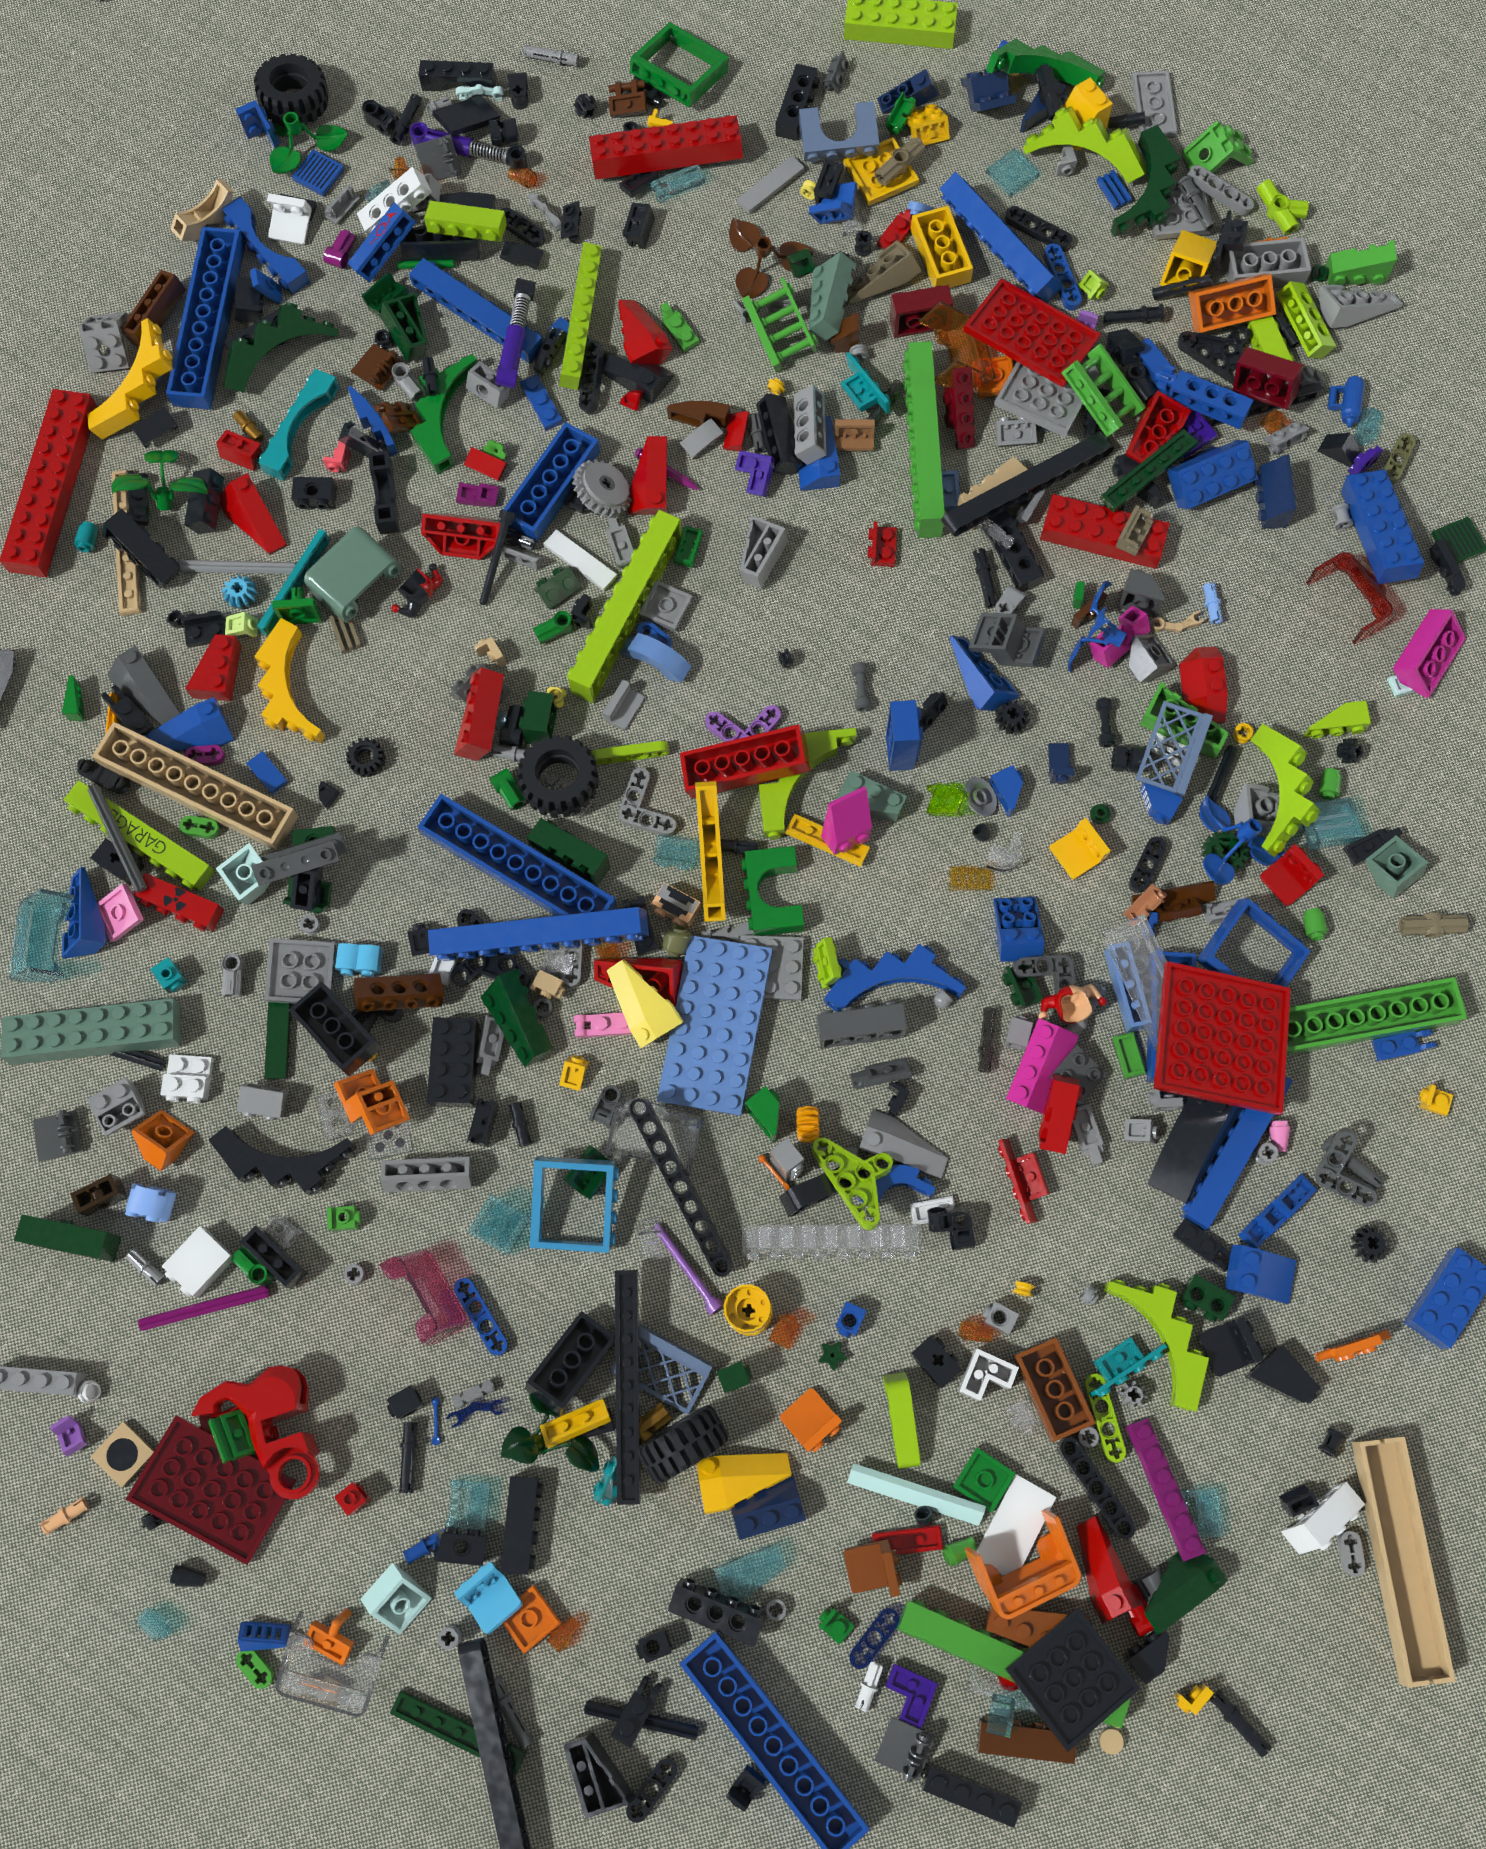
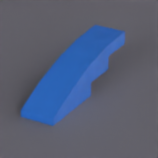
M1148 337L1141 341L1145 345V350L1134 355L1141 358L1146 374L1154 381L1158 368H1164L1166 364H1171ZM1154 381V388L1168 396L1171 387L1166 388L1164 391L1157 388V382Z
M352 386L347 387L363 429L371 427L376 441L380 439L385 440L390 455L398 454L387 427L375 409Z
M1301 1173L1238 1235L1249 1247L1257 1249L1317 1189Z

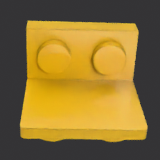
M928 104L922 109H913L910 116H903L908 119L907 124L911 128V138L918 137L922 140L924 146L950 139L948 116L935 104Z
M1087 818L1081 820L1075 830L1049 846L1050 851L1072 880L1107 859L1111 852Z

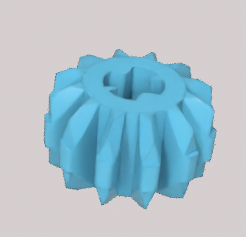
M238 574L236 579L230 576V582L224 581L226 587L222 588L223 598L231 607L237 606L238 609H242L243 605L249 607V602H255L254 596L258 595L255 589L256 585L249 577H242Z

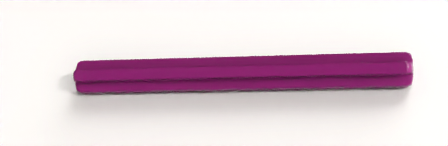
M264 1285L141 1318L138 1320L139 1329L145 1331L268 1298L270 1291L268 1286Z

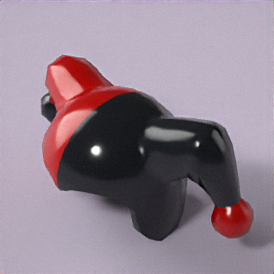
M436 564L429 565V570L433 574L432 578H429L417 568L401 587L397 589L407 600V607L401 608L398 604H394L391 607L392 612L400 613L408 618H415L421 605L430 600L433 592L443 582L441 575L437 571Z

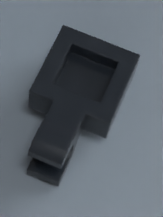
M572 486L563 504L583 514L584 510H588V508L582 504L580 498H577L578 494L574 491L575 487Z

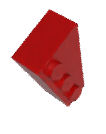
M214 635L185 688L192 698L210 699L214 697L216 700L232 701L241 652V644L235 636Z
M1057 1074L1052 1075L1038 1132L1040 1149L1066 1154L1068 1141H1070L1072 1136L1073 1120L1075 1121L1078 1108H1076V1102L1081 1099L1083 1087H1080L1079 1079Z

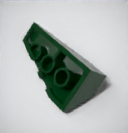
M1179 1551L1170 1557L1168 1561L1169 1566L1160 1578L1161 1583L1157 1591H1154L1144 1612L1157 1635L1161 1634L1214 1594L1228 1581L1215 1559L1203 1554L1183 1562Z

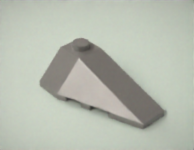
M1337 284L1320 285L1319 288L1321 317L1331 328L1348 327L1400 308L1403 305L1393 292L1370 290L1367 293L1358 287L1346 290L1343 289V285Z
M1244 784L1234 809L1235 825L1241 821L1245 823L1250 818H1254L1262 826L1260 833L1270 832L1277 816L1279 794L1270 791V788L1264 785ZM1319 814L1317 819L1308 828L1300 824L1297 832L1321 831Z

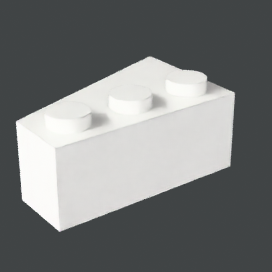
M1347 1482L1332 1487L1317 1500L1319 1506L1312 1508L1306 1515L1303 1513L1297 1517L1299 1522L1295 1526L1285 1527L1281 1531L1299 1555L1316 1549L1325 1550L1332 1544L1331 1538L1334 1535L1338 1536L1346 1530L1345 1524L1348 1521L1351 1522L1360 1516L1359 1510L1365 1503Z

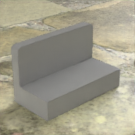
M622 680L603 711L604 721L625 731L645 700L644 696L631 690L630 683Z

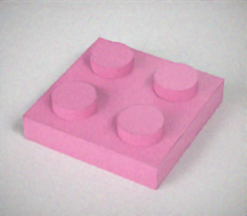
M121 884L97 903L105 924L106 934L111 942H116L144 920L128 884Z

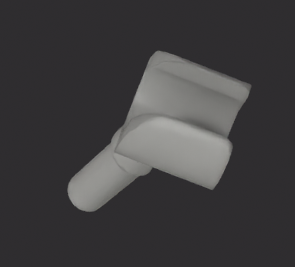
M735 300L733 304L741 314L740 320L742 323H746L744 315L749 316L747 309L742 308L739 302Z

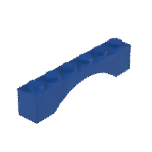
M241 196L222 208L225 215L223 219L230 228L233 227L236 230H240L249 251L257 254L256 257L262 265L266 264L270 275L273 278L277 277L279 279L278 283L284 290L287 289L293 295L310 283L306 270L295 258L277 254L260 242L256 235V219L252 209Z

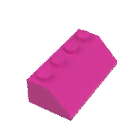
M1430 609L1393 667L1401 684L1411 688L1425 698L1431 696L1466 639L1453 610Z
M1038 1018L1006 1099L1043 1114L1051 1083L1050 1075L1074 1048L1079 1035Z

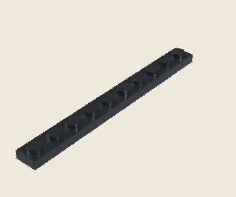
M615 1270L617 1505L641 1504V1461L638 1455V1448L640 1447L638 1270Z

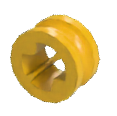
M1247 723L1238 724L1233 731V739L1240 744L1247 743L1253 735V729ZM1240 730L1246 731L1247 735L1245 737H1242V734L1239 735Z
M1015 1281L1016 1289L1013 1290V1293L1025 1297H1033L1031 1290L1035 1288L1034 1285Z

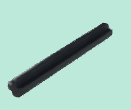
M590 1700L586 1702L584 1713L587 1715L618 1722L624 1711V1708ZM649 1715L643 1726L646 1729L692 1740L697 1739L699 1727L696 1725Z

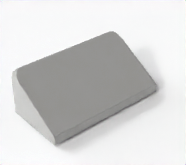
M504 545L501 552L504 559L536 570L540 569L544 561V557L510 545Z

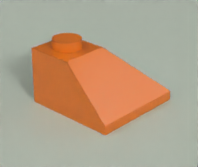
M162 1109L132 1129V1135L144 1160L160 1171L164 1170L178 1158L195 1134L194 1131Z

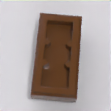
M1104 591L1099 598L1098 609L1105 603L1107 594ZM1094 597L1074 614L1071 625L1075 629L1088 618L1092 619L1096 616L1094 611L1092 613L1089 612Z

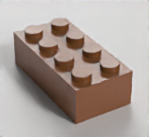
M1057 1337L1012 1356L1016 1366L1019 1367L1018 1371L1050 1442H1055L1096 1424Z

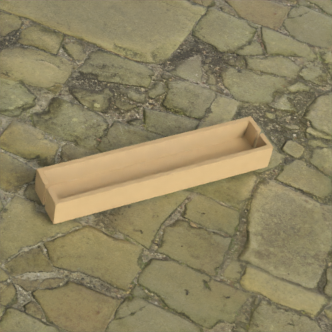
M1405 1436L1351 1442L1362 1498L1365 1503L1364 1508L1399 1684L1411 1688L1427 1686L1430 1683L1456 1682Z

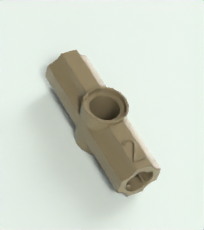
M913 137L902 148L895 149L892 157L875 171L874 176L877 182L882 186L888 185L897 175L904 174L908 166L925 151L922 140L918 137Z
M1434 912L1422 916L1400 917L1398 929L1401 936L1424 935L1426 938H1436L1445 934H1465L1468 932L1469 923L1465 915H1442V913Z

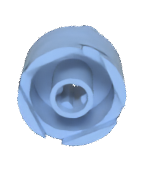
M132 1183L125 1215L146 1217L145 1220L151 1222H168L177 1193L155 1186L143 1187L144 1184Z

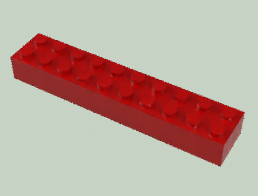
M52 389L0 557V563L10 573L47 578L91 432L88 426L87 414L98 408L91 394Z

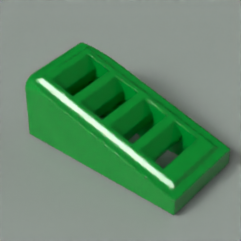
M69 675L62 713L69 721H84L80 683L74 676Z

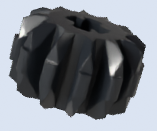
M1007 700L1006 705L1001 703L999 709L995 711V716H997L995 723L1000 724L999 730L1006 729V735L1009 734L1010 730H1012L1014 735L1017 734L1018 730L1024 731L1025 725L1029 723L1027 717L1030 713L1025 710V704L1018 705V700L1014 704Z
M1364 1225L1362 1229L1358 1228L1355 1230L1357 1236H1351L1350 1238L1356 1243L1350 1246L1351 1249H1357L1355 1257L1362 1256L1363 1262H1368L1370 1259L1372 1263H1376L1378 1259L1382 1260L1385 1258L1384 1252H1389L1390 1250L1385 1246L1390 1240L1383 1239L1385 1231L1378 1233V1226H1372L1370 1229L1368 1225ZM1369 1240L1372 1241L1371 1248L1368 1247Z

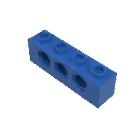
M1182 370L1179 371L1168 397L1191 410L1238 429H1241L1253 403V399L1245 395L1238 394L1228 388L1221 387L1209 380H1204Z

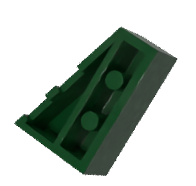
M417 292L382 302L380 318L407 362L423 358L427 347V338L421 319Z

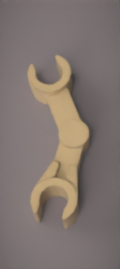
M1200 611L1192 613L1181 623L1164 622L1162 618L1156 617L1152 623H1158L1160 627L1153 626L1151 630L1155 633H1159L1162 630L1181 633L1186 628L1202 625L1204 618L1200 621L1194 619V617L1199 616Z

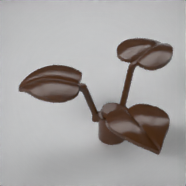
M733 218L731 221L729 239L732 247L741 253L746 252L749 248H756V254L758 255L756 270L746 267L741 269L736 276V286L742 298L748 295L750 299L758 297L767 288L768 277L765 273L759 272L761 259L768 257L771 251L777 258H782V267L790 272L792 271L787 255L804 248H809L811 256L814 254L810 247L795 241L783 243L780 246L779 254L775 250V246H771V240L768 237H760V231L756 225Z

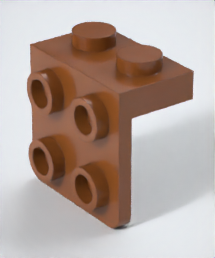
M888 1539L844 1550V1559L853 1593L888 1586L891 1597L900 1595L899 1586L903 1585L900 1571L895 1572L894 1564H898L895 1549H890Z

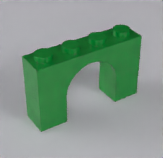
M795 846L745 851V858L741 859L742 871L747 872V878H743L744 891L749 890V898H745L746 909L751 910L752 916L748 918L749 930H753L754 936L804 932L802 905L773 907L766 904L758 894L759 886L766 878L779 874L797 873Z

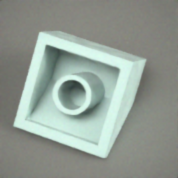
M250 843L216 868L238 901L249 905L265 893L270 884L258 886L251 866L263 862V860Z
M392 1563L362 1596L361 1601L371 1616L400 1635L429 1603L432 1597L407 1572Z

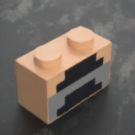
M663 883L651 903L652 909L657 916L661 918L666 916L672 920L673 924L683 925L688 929L701 909L700 901L666 883Z

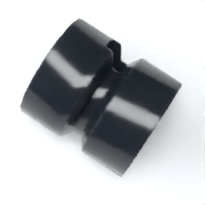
M515 117L505 118L503 122L500 119L489 120L493 146L503 145L504 142L508 144L519 143Z
M1114 745L1111 760L1112 771L1124 772L1128 769L1130 773H1138L1145 753V747L1132 746L1128 749L1125 745Z

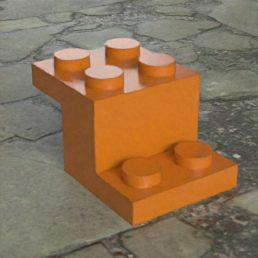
M374 1068L334 1083L350 1122L353 1123L363 1119L370 1136L410 1120V1116L394 1081L391 1080L380 1084Z

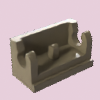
M1138 505L1135 506L1116 544L1117 548L1134 556L1137 555L1153 524L1151 519L1154 516L1152 513L1139 508L1140 506Z

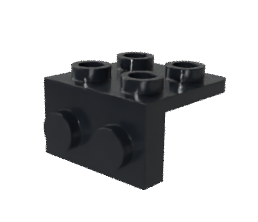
M1244 1317L1203 1332L1198 1337L1206 1356L1209 1358L1213 1372L1218 1377L1264 1360L1262 1354H1264L1263 1349L1252 1335L1254 1332L1253 1327Z

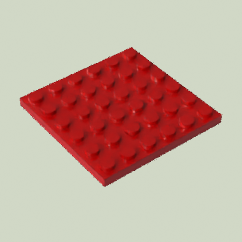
M1167 961L1164 964L1153 1089L1276 1115L1283 1114L1291 988Z

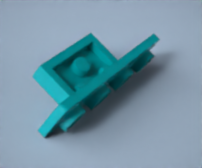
M850 352L846 353L848 367L854 375L840 383L843 391L860 412L878 403L886 414L891 413V400L889 396L881 392V388L876 381H872L868 370H863L858 358L853 357Z
M1129 1337L1094 1360L1093 1363L1105 1379V1382L1090 1391V1396L1098 1395L1102 1397L1111 1391L1110 1386L1115 1382L1117 1385L1122 1384L1129 1379L1127 1374L1132 1371L1137 1373L1144 1369L1146 1361L1149 1359L1155 1361L1164 1355L1162 1351L1168 1347L1166 1343L1155 1347L1143 1356L1133 1339Z

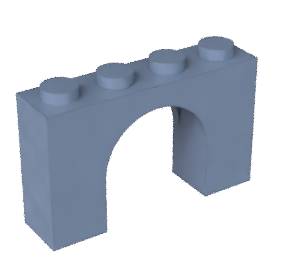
M874 101L855 103L856 132L852 137L844 141H834L824 135L820 127L818 107L799 109V125L804 162L878 154L879 137Z

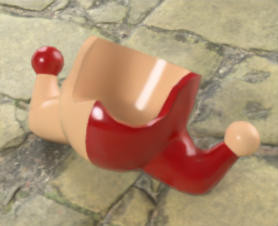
M1093 984L1083 987L1068 985L1061 988L1057 994L1042 999L1041 1012L1038 1017L1046 1020L1048 1009L1053 1008L1057 1010L1062 1022L1067 1024L1078 1023L1088 1018L1092 1013L1090 997L1097 999L1100 1006H1105L1107 999L1102 997Z

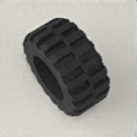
M292 53L290 55L280 54L279 57L273 56L269 61L263 62L262 67H259L256 71L254 88L259 107H264L268 116L267 119L277 125L280 123L283 127H286L283 121L284 115L288 112H295L300 123H304L306 126L309 122L317 121V117H321L327 109L329 97L325 75L321 67L312 59H307L303 55L296 56V54ZM287 89H301L291 93L282 92Z
M559 734L553 735V738L550 739L545 736L541 738V742H533L531 744L532 749L524 751V758H521L518 764L520 769L517 770L520 788L526 802H529L530 807L534 810L539 809L540 814L544 816L550 813L552 818H558V815L562 814L564 818L570 817L569 813L571 812L575 814L581 812L580 808L582 806L586 808L590 804L589 799H594L599 785L596 760L594 755H591V750L587 746L583 747V743L580 740L575 739V741H572V737L567 735L564 738H560ZM556 763L569 764L578 771L576 780L567 788L560 790L544 787L540 784L539 777L544 769Z
M706 1405L645 1442L638 1448V1455L652 1480L659 1484L685 1471L716 1451L728 1441L729 1434L714 1408Z

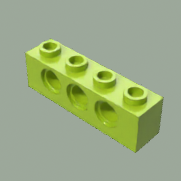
M1293 281L1286 284L1276 295L1309 358L1322 359L1337 346L1305 284Z

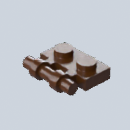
M632 79L631 82L626 83L619 81L608 86L610 93H616V96L609 97V109L612 118L647 113L646 93L644 91L639 92L640 88H646L645 80L638 81V79ZM632 90V93L623 94V91Z
M397 401L394 404L381 402L375 405V411L382 413L381 419L390 433L410 432L417 424H422L417 413L409 411V403Z

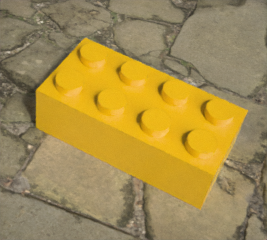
M949 206L912 215L910 230L932 286L949 285V288L971 282L973 266Z

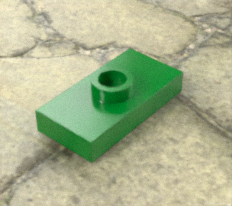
M688 526L683 527L674 557V564L693 568L702 540L703 530Z

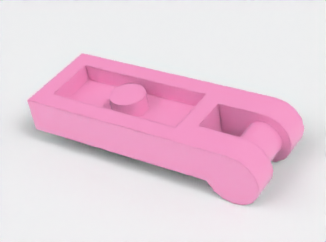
M623 1012L573 1016L574 1023H576V1030H574L575 1038L632 1034ZM584 1023H591V1029L586 1030Z

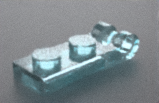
M694 165L654 180L650 186L652 191L656 192L655 196L658 202H664L668 197L702 185L706 181L699 165Z

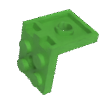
M1219 121L1214 122L1181 152L1190 169L1194 165H1200L1211 173H1214L1230 158L1247 166L1254 162L1251 155L1253 152L1244 143V136L1238 129L1234 130L1230 125L1226 126ZM1209 150L1208 157L1203 160V153Z

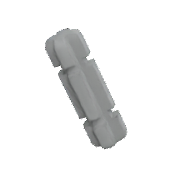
M490 1379L483 1382L482 1385L478 1384L464 1391L463 1394L453 1396V1405L455 1408H460L466 1402L470 1403L485 1396V1393L489 1394L495 1391V1385Z

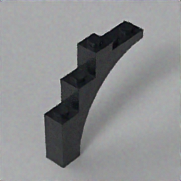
M227 1126L208 1139L239 1181L244 1183L246 1181L250 1182L258 1176L260 1171L268 1183L278 1189L288 1185L291 1182L290 1178L293 1177L304 1193L308 1195H315L324 1188L323 1185L327 1182L323 1174L333 1171L336 1168L335 1164L342 1159L346 1160L354 1153L353 1150L357 1148L349 1138H346L335 1146L316 1154L301 1157H280L265 1154L252 1148Z

